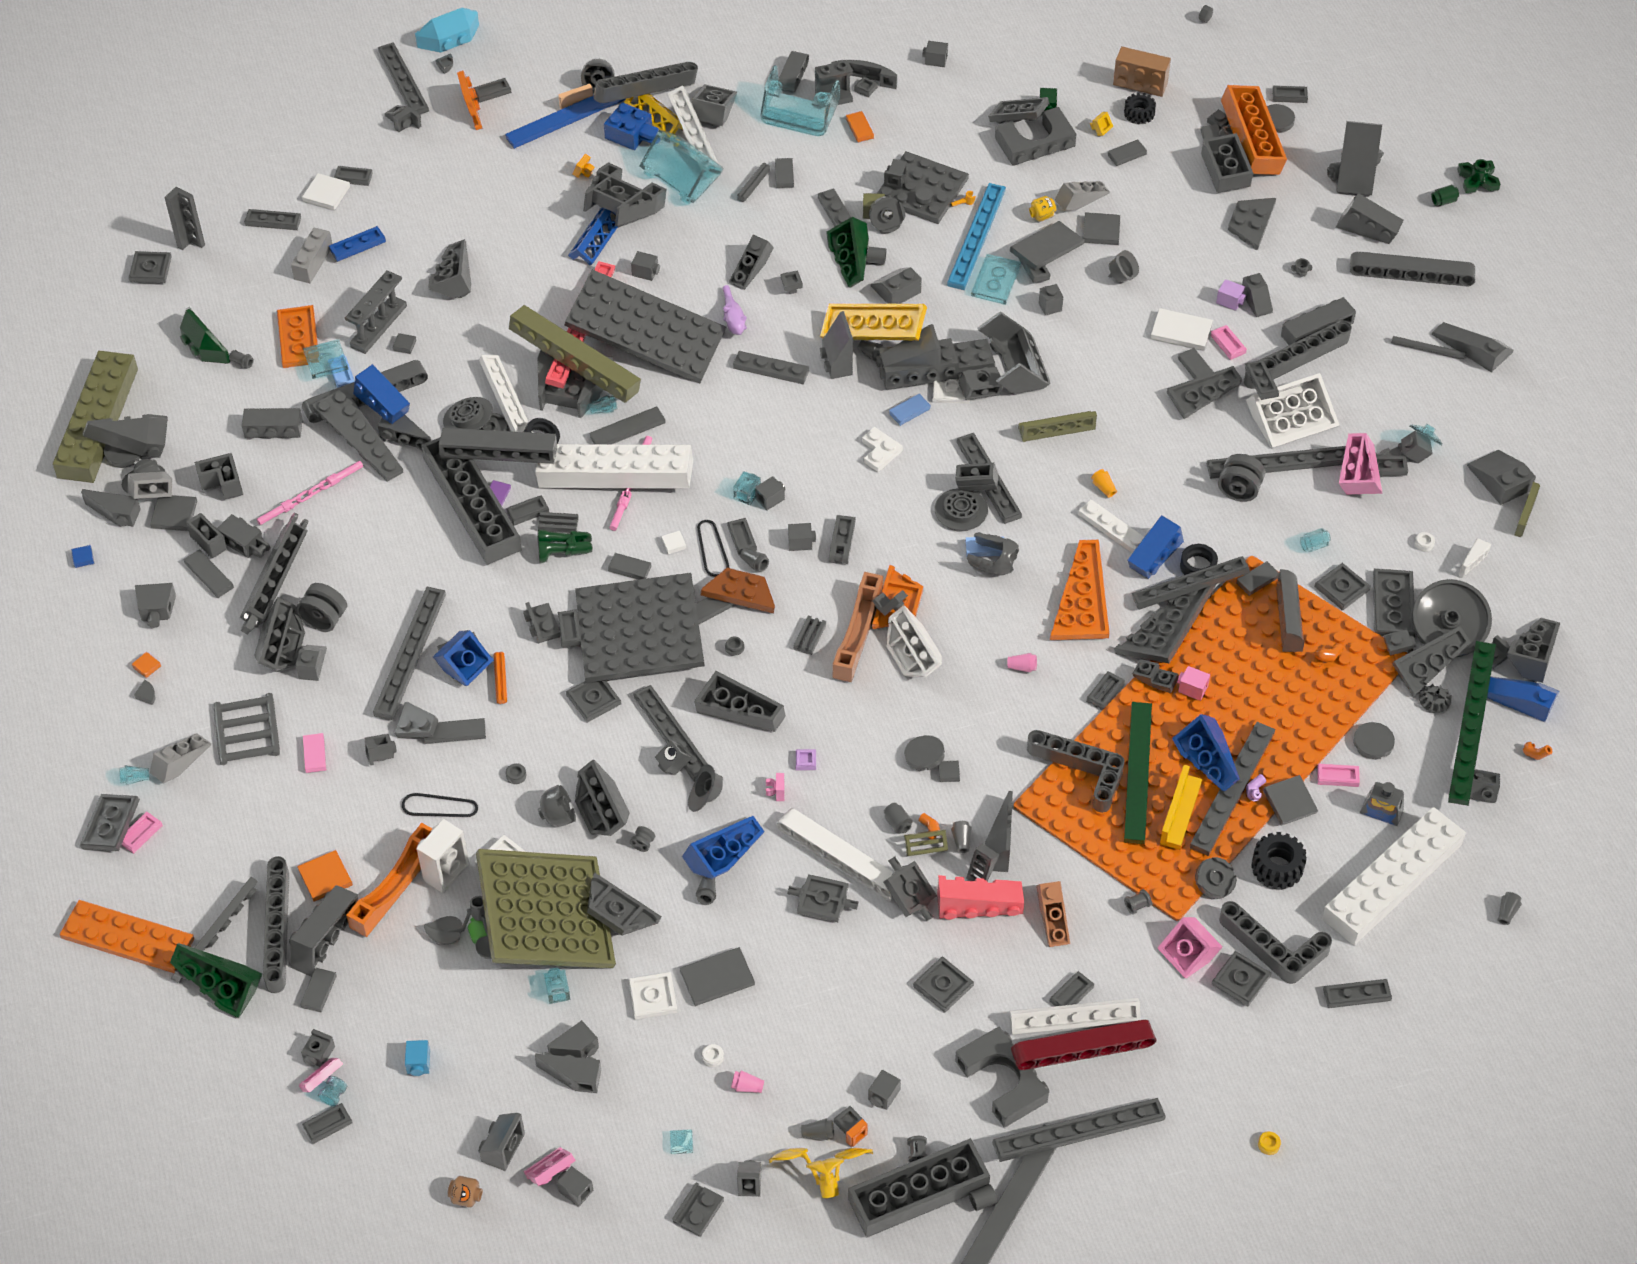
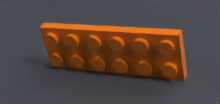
M78 900L60 932L61 939L171 973H175L177 970L170 963L176 945L180 943L191 947L195 939L193 934L82 900Z

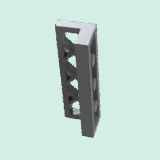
M175 187L164 198L177 248L184 250L190 243L203 248L205 241L194 197L192 194Z

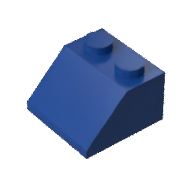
M470 630L459 631L433 656L445 673L464 686H468L494 661Z

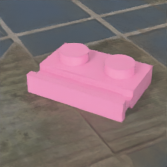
M559 1147L523 1172L527 1179H530L536 1185H544L550 1182L552 1177L558 1172L566 1171L570 1164L576 1160L572 1153Z

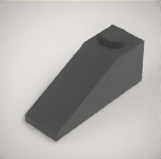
M82 489L81 494L87 506L114 524L134 527L141 510L138 499H134L132 496Z

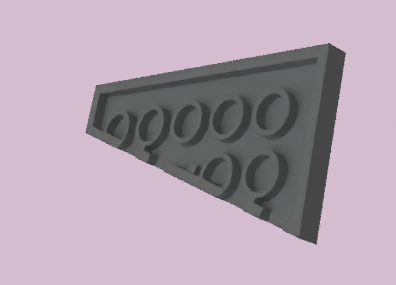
M1217 584L1170 599L1168 601L1169 604L1164 609L1160 608L1140 625V630L1135 634L1131 633L1127 636L1125 643L1122 645L1118 644L1114 648L1115 654L1169 664Z

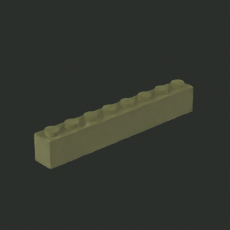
M523 305L510 315L509 330L607 391L615 398L626 403L639 392L641 378L526 305Z

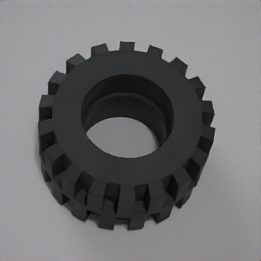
M1277 832L1276 835L1269 833L1267 837H1261V840L1256 843L1251 863L1253 874L1257 876V880L1259 882L1263 881L1266 887L1269 885L1273 886L1272 889L1276 890L1277 887H1280L1281 890L1286 889V886L1291 888L1294 886V883H1298L1303 875L1307 860L1306 849H1303L1304 845L1302 842L1298 843V839L1295 836L1291 838L1290 834L1282 835L1281 832ZM1281 857L1288 864L1279 865L1272 862L1269 858Z

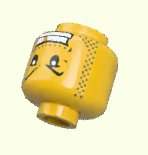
M1048 196L1032 200L1031 208H1029L1031 217H1035L1039 222L1052 218L1056 211L1054 200Z

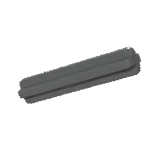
M762 163L737 194L738 200L742 202L747 200L770 171L769 164Z

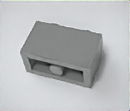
M166 471L128 474V493L134 499L172 497V478Z

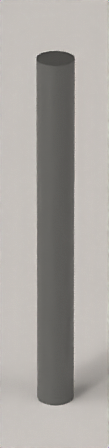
M1393 336L1391 341L1394 344L1464 359L1466 353Z

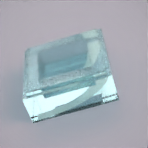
M692 1129L670 1131L671 1154L693 1153Z

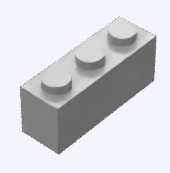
M313 227L291 263L294 280L309 284L312 282L330 252L329 245L332 244L330 231Z

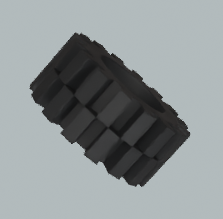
M1137 93V95L1131 94L1125 100L1124 116L1127 117L1128 121L1131 120V123L1136 121L1139 125L1140 122L1146 124V121L1148 123L1151 122V119L1153 120L1155 116V99L1151 98L1150 95L1146 96V93H1143V95H1140V93Z

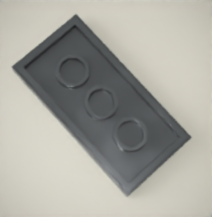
M1346 121L1337 192L1372 195L1382 124Z
M1057 221L1012 245L1010 252L1032 269L1037 270L1082 246L1085 239L1062 222Z
M1374 568L1375 633L1384 636L1407 629L1409 636L1415 637L1411 618L1414 605L1413 571Z

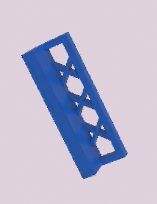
M602 207L599 209L568 254L572 260L580 256L589 265L594 263L618 228L615 226V221H611L610 213L612 211ZM602 225L608 226V233H603ZM594 237L600 238V245H595ZM586 249H591V258L584 252Z

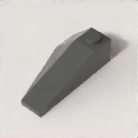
M465 239L448 245L441 257L443 261L435 267L436 273L431 274L429 277V290L451 298L464 297L471 293L467 244Z
M1445 322L1432 332L1433 336L1455 350L1466 352V357L1491 373L1514 351L1499 340Z
M145 414L142 415V418L135 419L127 416L124 417V420L113 421L111 418L87 421L83 436L140 456L160 458L165 447L168 417Z
M1540 618L1530 627L1528 632H1523L1517 641L1514 640L1511 643L1507 657L1523 678L1543 683L1560 622Z
M1008 791L985 841L987 847L999 854L993 869L996 872H1008L1013 791Z

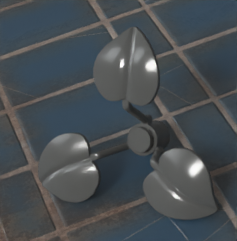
M475 896L470 900V908L467 909L463 925L461 920L454 916L442 917L432 923L424 924L427 935L433 941L449 945L460 940V932L465 931L470 916L476 921H482L487 936L477 940L475 945L476 951L481 957L492 959L482 896Z

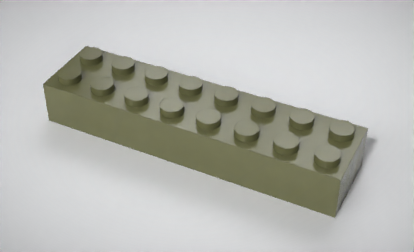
M98 350L52 464L57 479L94 483L105 456L104 448L106 444L84 437L83 431L87 421L109 418L113 419V421L119 420L138 371L134 355Z

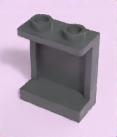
M848 60L815 67V99L820 109L853 102V96L850 92V75L853 74V70Z

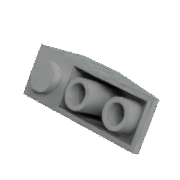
M1101 181L1063 183L1055 201L1065 211L1078 210L1104 197L1110 191Z
M196 733L153 753L150 774L163 783L178 777L211 746V743Z

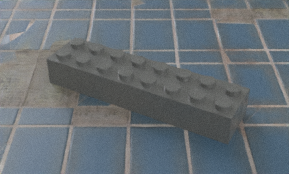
M440 437L422 444L423 458L485 563L489 565L522 551L520 535L473 459L441 458L439 449Z

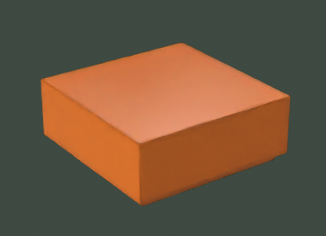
M146 652L133 662L132 666L147 678L160 668L161 664Z
M863 1119L846 1132V1143L850 1147H854L868 1134V1124Z

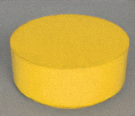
M1267 1131L1260 1135L1258 1148L1262 1153L1274 1155L1280 1149L1281 1139L1276 1133Z

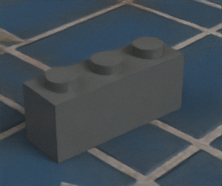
M248 408L243 411L241 426L244 438H301L303 419L300 408Z

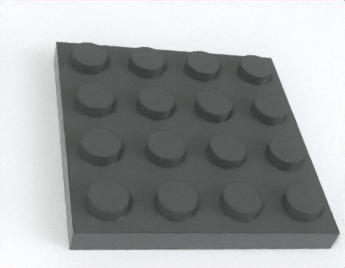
M905 151L900 160L907 161V174L901 189L885 186L883 183L877 194L895 197L904 206L906 213L939 224L951 203L969 179V174ZM927 187L933 191L931 203L920 204L916 201L915 194L919 188Z

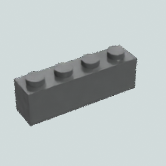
M1344 297L1333 300L1329 304L1317 307L1313 311L1283 323L1281 337L1288 345H1291L1338 321H1347L1350 324H1354L1356 310Z

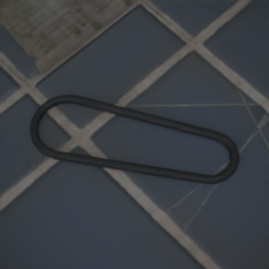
M702 520L701 522H699L697 530L701 546L704 568L710 576L716 577L719 574H713L707 568L703 541L700 531L701 524L708 522L713 525L726 562V568H729V562L722 541L720 539L716 524L711 520Z
M411 793L402 801L403 811L412 816L471 817L478 811V805L474 800ZM412 796H423L470 802L475 805V810L471 814L413 813L406 810L405 802Z

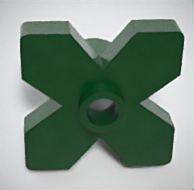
M1478 159L1473 165L1469 162L1458 164L1459 176L1466 178L1463 183L1465 193H1475L1480 186L1488 191H1498L1500 189L1499 178L1492 175L1495 170L1492 160Z

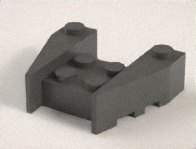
M608 162L597 170L591 186L585 192L584 212L597 204L616 214L615 226L618 227L654 215L665 207L666 188L653 182L643 189L621 180L623 169Z
M540 350L537 357L540 410L543 411L545 404L548 403L578 409V418H582L589 410V406L600 398L603 389L574 370H571L563 389L545 384L547 374L555 358Z

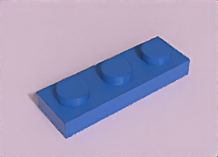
M376 226L331 244L329 249L338 262L385 243L386 239L379 227Z

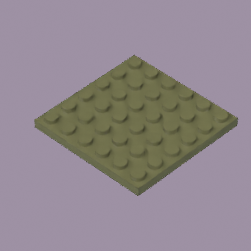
M490 849L477 850L476 858L492 963L614 968L616 961L610 928L587 913L591 879L594 873L600 875L597 856Z

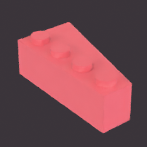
M938 875L937 902L939 919L951 920L959 917L975 918L977 916L996 917L998 915L1016 916L1023 914L1024 897L1022 881L995 879L992 883H988L983 878H976L975 881H964V877H955V880H947L946 876Z

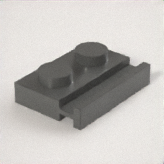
M696 1182L672 1220L674 1223L680 1224L681 1227L701 1237L724 1202V1197L706 1187L703 1188Z

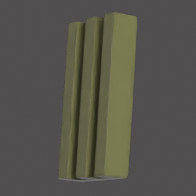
M945 829L904 835L906 856L948 850ZM942 835V838L910 842L911 839ZM943 842V846L911 850V847Z

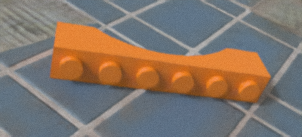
M421 822L409 837L400 858L387 877L371 893L359 899L346 916L351 929L367 937L420 872L421 867L417 846L422 839H426L431 833V827Z

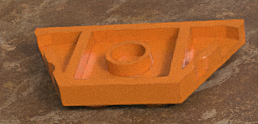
M464 71L457 72L462 94L469 113L473 118L475 129H482L478 110L481 108L478 100H475L477 94L475 89L471 87V79L469 76H466Z
M889 565L882 592L891 600L903 590L908 595L903 600L904 606L916 617L924 586L911 580L906 574L901 575L895 571L894 566ZM877 609L872 629L889 627V617L896 611L893 609L884 616Z

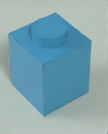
M428 1040L406 1041L405 1067L407 1074L414 1076L429 1074L430 1046Z

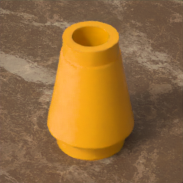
M1100 469L1092 475V483L1107 495L1108 498L1117 493L1108 471Z

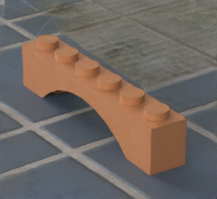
M864 572L849 627L833 662L834 679L852 682L877 609L872 601L881 594L883 589L882 575Z

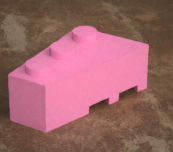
M1367 433L1348 434L1339 485L1346 495L1383 494L1375 447Z

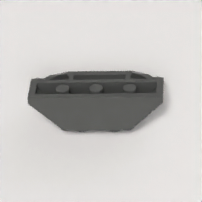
M279 597L276 598L263 623L254 654L259 664L275 671L296 665L299 650L302 647L305 636L304 627L296 612V605Z
M591 760L578 771L575 803L591 834L612 836L626 825L630 812L615 781L595 760Z

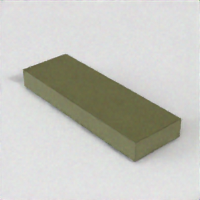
M1533 482L1516 528L1515 536H1523L1538 495L1539 483Z

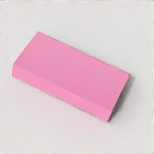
M1227 325L1211 331L1210 336L1230 360L1246 353V347Z
M324 734L304 735L306 773L326 771Z
M1318 764V785L1359 787V766Z
M146 811L127 830L122 846L134 854L163 826L162 822Z
M330 1058L302 1081L299 1087L303 1092H311L343 1063L339 1058Z

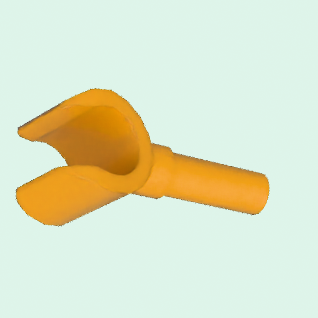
M967 191L965 198L952 202L951 206L954 207L962 203L972 205L975 202L976 196H973V191Z

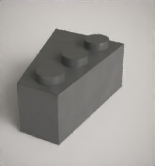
M1357 193L1342 213L1336 228L1390 244L1398 234L1404 220Z

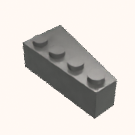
M718 671L714 672L694 701L697 713L776 732L786 717L784 705Z
M338 885L326 893L324 900L315 906L312 914L308 919L303 920L301 927L297 932H293L289 939L292 969L312 977L317 963H323L327 957L325 953L330 944L334 946L338 940L340 929L344 930L348 925L346 915L357 903L358 894Z

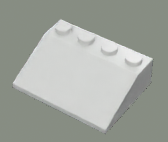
M1320 373L1277 387L1279 397L1261 400L1257 393L1246 400L1252 418L1271 448L1340 426Z

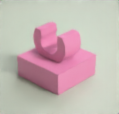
M776 773V780L772 778L766 779V786L773 787L766 788V795L773 796L776 794V801H784V773Z

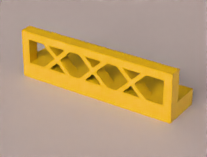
M650 93L638 96L639 104L633 105L631 103L634 97L626 98L624 101L625 104L635 108L639 107L640 110H643V106L649 105L650 114H652V126L657 127L670 140L678 128L683 130L678 116ZM660 114L661 122L655 123L654 115ZM671 123L673 127L668 133L666 132L665 124Z
M1187 765L1183 766L1160 841L1161 845L1179 850L1202 783V779L1188 775L1190 766Z

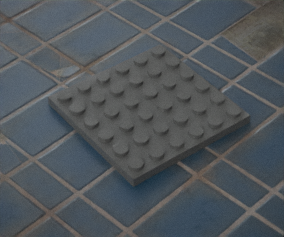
M691 572L575 588L586 683L705 666Z

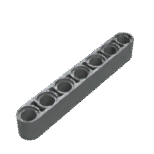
M683 62L598 80L596 82L594 100L599 103H607L678 88L682 85H692L696 80L698 65L693 62Z
M1354 252L1350 256V272L1355 276L1456 286H1471L1475 283V265L1470 262L1370 252Z
M1338 321L1260 360L1264 361L1274 380L1347 344L1352 326L1347 321ZM1245 370L1244 385L1247 388L1255 389Z
M413 360L381 372L399 392L420 385L428 379V374L419 360ZM355 382L305 400L302 403V409L308 421L311 423L322 421L323 419L312 409V404L342 388H345L358 407L366 405L353 394Z
M281 856L271 858L267 864L263 978L267 990L271 993L283 991L286 985L289 870L286 860Z

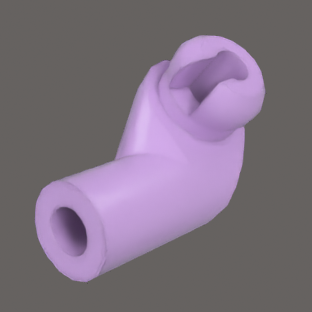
M1261 774L1246 785L1247 797L1251 801H1257L1261 798L1262 794L1259 792V787L1266 783L1265 777Z

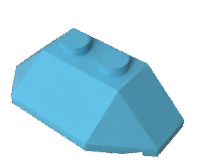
M459 8L431 19L420 31L415 33L417 47L441 53L472 41L479 27L478 12L467 8Z

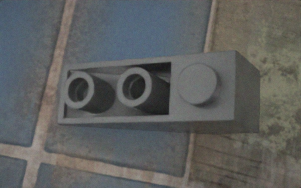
M754 234L752 235L729 283L746 289L764 267L774 249L769 241Z
M406 415L393 424H390L383 418L378 424L380 438L417 447L421 450L422 444L431 441V437Z
M547 1052L542 1054L535 1053V1061L538 1068L574 1091L598 1092L601 1075L600 1060H596L593 1057L577 1058L572 1055L557 1056Z

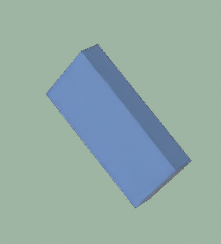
M919 393L890 409L889 414L901 426L930 410L931 405Z

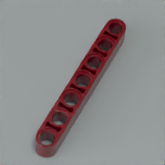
M1145 1019L1021 1041L1011 1047V1052L1019 1070H1028L1144 1049L1154 1045L1157 1039L1149 1020Z

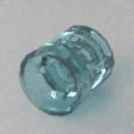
M329 1076L325 1082V1088H322L318 1093V1098L330 1106H336L340 1101L339 1096L344 1094L348 1086L340 1078Z

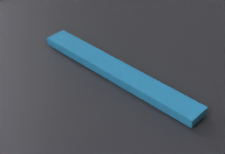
M988 184L947 282L948 287L965 290L1006 191L1005 186Z

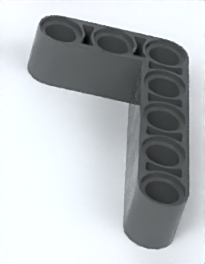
M1033 730L1028 734L1027 752L1030 755L1100 776L1094 790L1093 808L1102 813L1107 812L1111 808L1123 775L1124 758L1121 755L1040 730Z
M1227 901L1222 905L1219 918L1221 925L1286 983L1293 984L1298 982L1329 954L1332 938L1326 932L1314 934L1292 953L1236 902Z

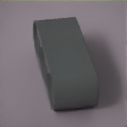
M796 51L790 52L779 76L778 89L796 92L808 66L809 54Z

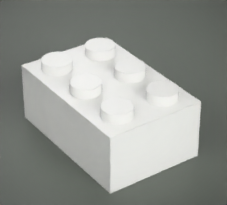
M445 819L436 824L426 839H422L417 846L424 882L441 893H444L469 865L463 831Z

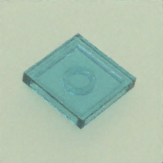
M339 339L303 348L312 379L349 370Z

